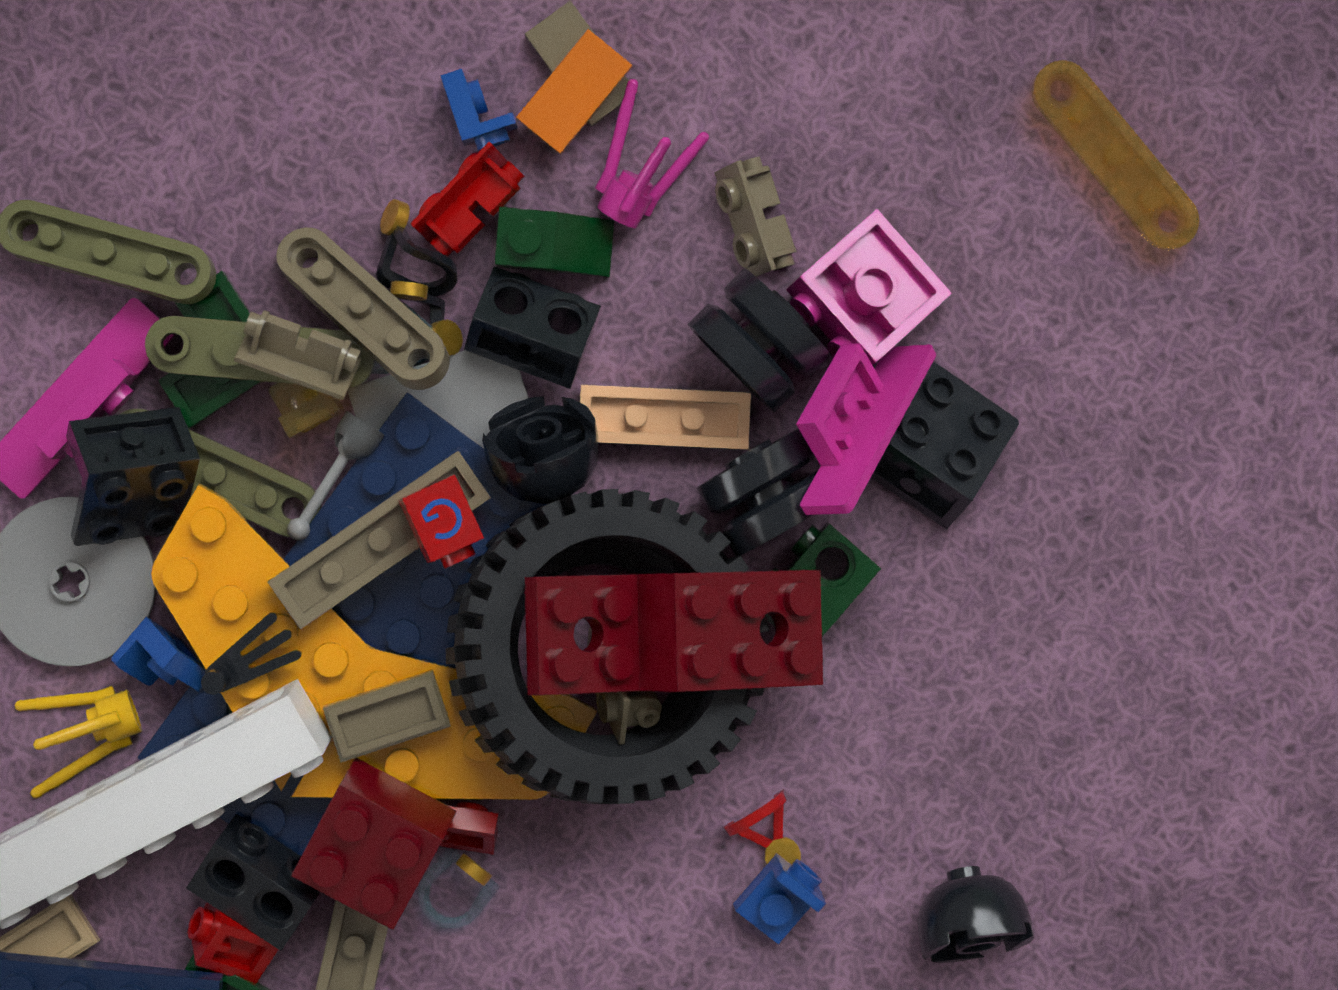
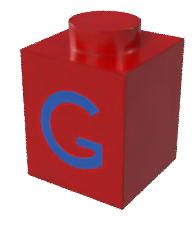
M455 474L398 500L426 563L440 559L443 567L447 568L476 554L472 544L483 539L484 536Z

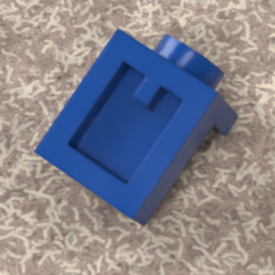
M462 68L440 75L464 146L475 143L477 150L480 151L488 142L497 147L510 141L508 131L518 128L513 112L480 122L478 115L488 112V108L478 79L467 82Z
M148 617L143 619L111 658L112 662L119 669L147 686L154 684L159 677L170 685H174L179 679L199 692L202 688L201 680L206 671L201 660L183 640Z
M776 853L733 905L737 913L779 944L810 907L819 912L826 905V902L819 887L822 880L809 866L798 859L791 865Z

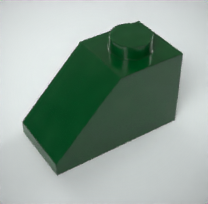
M499 207L495 265L498 268L610 277L615 221L554 211Z

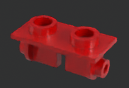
M488 142L480 151L472 153L463 161L458 174L441 192L431 195L422 204L419 215L410 224L440 253L447 257L453 251L459 254L485 226L472 211L480 204L494 217L499 211V207H503L521 189L517 184L525 176L510 161H507L492 143Z

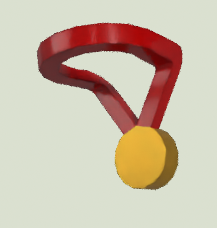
M784 789L776 793L772 800L737 822L731 821L723 826L729 836L738 834L765 847V861L767 864L776 853L791 865L796 859L801 861L799 846L794 840L783 837L784 803L787 801ZM773 813V839L749 828Z

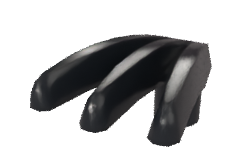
M269 613L206 669L205 675L201 680L202 688L206 693L215 695L300 659L302 652L294 650L254 668L249 667L250 663L290 639L292 636L290 630L282 631L249 653L241 655V651L277 620V613Z

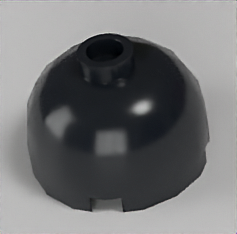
M544 396L512 403L494 414L488 422L490 432L487 436L483 433L482 442L486 461L498 485L506 493L518 500L545 504L568 497L583 488L593 475L598 461L596 420L586 405L566 397H562L563 406L545 405Z
M978 866L961 867L947 872L948 882L932 889L922 902L917 918L922 958L926 960L931 957V962L934 963L960 962L982 958L984 956L979 952L994 949L1000 946L1003 941L1006 952L1029 944L1035 938L1031 917L1025 900L1010 882L999 876L981 875L980 867Z

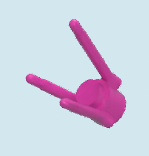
M630 79L627 82L605 168L595 189L603 193L597 208L615 221L635 229L644 215L651 216L659 199L697 156V153L709 140V135L706 132H701L654 187L649 181L671 145V140L668 137H663L659 141L639 175L623 169L618 178L616 173L638 89L637 80Z

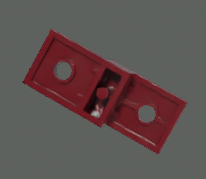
M820 570L525 577L528 695L625 691L685 692L823 685ZM766 614L772 617L776 628L775 635L768 645L763 641L760 634V624ZM582 618L589 623L592 631L591 641L584 650H581L574 640L575 626Z

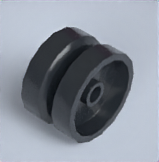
M744 268L724 288L726 300L743 320L737 324L719 306L707 304L687 325L706 347L767 408L775 413L795 393L792 380L779 367L776 361L781 357L800 375L811 377L831 357V354L809 330L810 325L777 291H771L753 273Z
M799 428L773 443L768 439L726 463V470L696 487L711 513H723L743 501L749 509L728 521L722 531L723 535L731 542L729 545L736 557L757 548L813 516L804 513L800 502L818 470L796 482L791 475L815 458Z

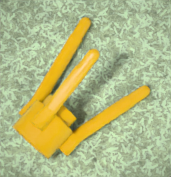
M112 685L94 692L37 697L35 699L18 700L15 702L14 706L17 711L95 704V707L86 710L88 721L36 739L33 743V747L36 750L58 745L90 733L93 734L96 742L107 739L103 744L34 787L30 792L33 798H39L50 790L55 789L110 753L133 745L131 736L141 733L142 726L132 696L128 690L115 693Z

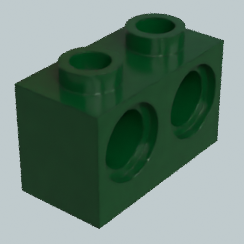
M826 523L821 530H818L812 524L790 549L798 557L786 569V571L816 570L815 561L817 555L827 547H838L844 552L847 566L843 574L835 579L821 577L822 637L881 570L875 562L829 523ZM774 567L771 571L779 570L776 567ZM766 614L767 621L775 627L772 617Z

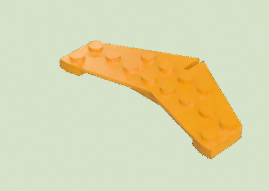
M202 484L197 486L155 559L151 575L154 586L205 669L269 613H277V620L241 651V655L249 653L284 630H290L292 636L284 643L250 663L249 667L254 668L294 650L302 652L300 659L232 689L220 692L232 712L298 679L331 734L323 711L324 705L433 670L451 726L357 758L434 799L534 800L542 798L549 793L547 791H535L521 784L524 778L518 774L508 775L496 765L500 758L494 752L484 753L475 742V739L481 736L475 725L465 726L459 714V711L466 709L462 695L452 696L449 681L457 679L456 668L375 649L366 644L332 608L302 629H299L267 583V581L290 565L245 521L246 519L226 498ZM532 695L537 704L554 720L579 732L585 733L597 713L596 708L573 695ZM332 738L322 755L324 761L318 767L303 775L292 797L333 798L354 758L340 762ZM290 772L275 779L281 791L291 776Z

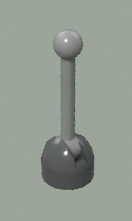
M348 411L345 412L339 421L334 434L335 446L340 454L301 516L292 519L288 524V534L294 540H303L309 535L310 521L349 459L360 460L368 457L376 450L385 436Z

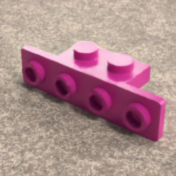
M131 298L0 441V481L19 498L29 497L67 454L74 458L66 438L69 421L102 417L105 412L112 416L134 393L129 386L151 363L145 350L146 335L151 326L160 320L138 298ZM170 334L166 337L164 348L174 338L175 334Z
M860 343L840 345L796 423L803 438L820 464L818 472L800 502V506L806 515L848 514L853 511L937 355L932 345L893 347L878 361L875 369Z

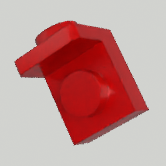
M206 903L204 907H198L189 922L188 938L192 940L195 965L228 976L237 975L256 984L279 950L209 903Z

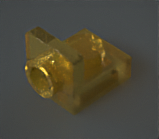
M277 383L269 389L272 399L282 414L278 419L289 438H298L345 411L338 398L302 385Z

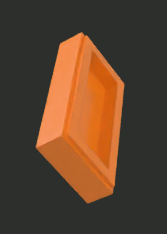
M588 29L516 118L561 155L623 80L633 65Z

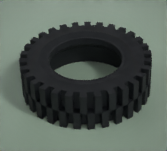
M602 489L591 494H587V491L574 494L539 507L535 511L509 524L510 528L506 531L496 534L485 545L488 548L487 552L474 558L467 569V572L472 574L468 583L458 586L453 601L461 604L458 614L449 616L446 631L455 633L454 647L445 648L446 665H456L457 679L449 681L452 696L462 695L466 709L459 711V714L465 726L475 725L481 736L475 739V742L484 753L494 752L500 758L496 763L499 768L508 775H520L524 778L521 784L535 791H547L551 793L550 797L564 801H580L583 804L634 803V801H651L665 797V792L682 790L694 784L695 782L692 779L694 775L709 774L720 764L715 756L720 752H732L740 742L741 738L734 734L737 726L750 725L757 710L748 707L747 704L750 697L763 696L764 688L670 692L662 704L660 719L657 724L649 728L637 725L626 730L625 744L619 745L614 734H587L562 725L549 716L537 704L532 695L527 693V686L521 673L518 658L519 632L526 613L525 577L558 576L567 570L584 565L615 566L634 574L746 572L749 570L741 556L728 559L722 550L731 542L720 531L706 534L702 530V527L707 522L705 518L695 511L684 515L679 514L677 510L680 503L666 497L651 501L649 500L650 493L633 490L625 494H618V489ZM766 615L761 621L760 633L769 631Z

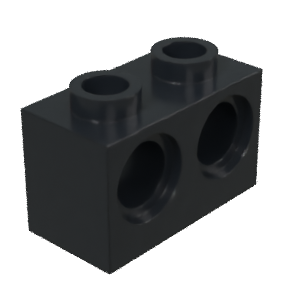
M494 266L472 317L464 350L571 389L590 341L601 306L589 302L577 294L562 292L535 282L523 274L511 273Z
M235 814L215 841L186 889L280 951H282L320 894V891L291 876L301 855H298L268 835L261 827L251 824L238 814Z

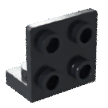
M933 361L871 478L947 530L973 501L1017 429L1019 421Z
M180 407L69 421L66 438L82 478L71 531L74 545L82 546L95 543L105 545L122 539L150 535L159 537L171 533L190 500L200 461Z

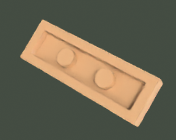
M581 385L580 403L586 405L595 417L598 443L746 450L749 448L751 393Z

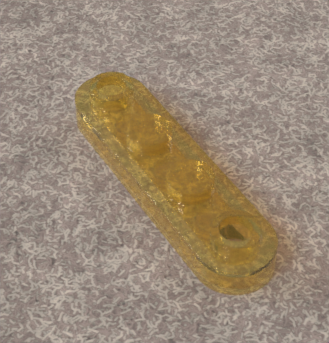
M1066 60L1054 61L1041 69L1032 84V98L1035 106L1146 241L1162 250L1177 249L1189 243L1196 235L1199 227V213L1195 204L1088 74L1076 63ZM1063 81L1069 86L1070 96L1067 100L1057 101L1051 96L1050 86L1053 82ZM1163 211H1170L1177 217L1178 225L1173 232H1165L1159 227L1158 218Z

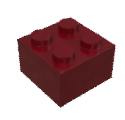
M356 757L336 790L291 876L394 930L443 841L457 811Z

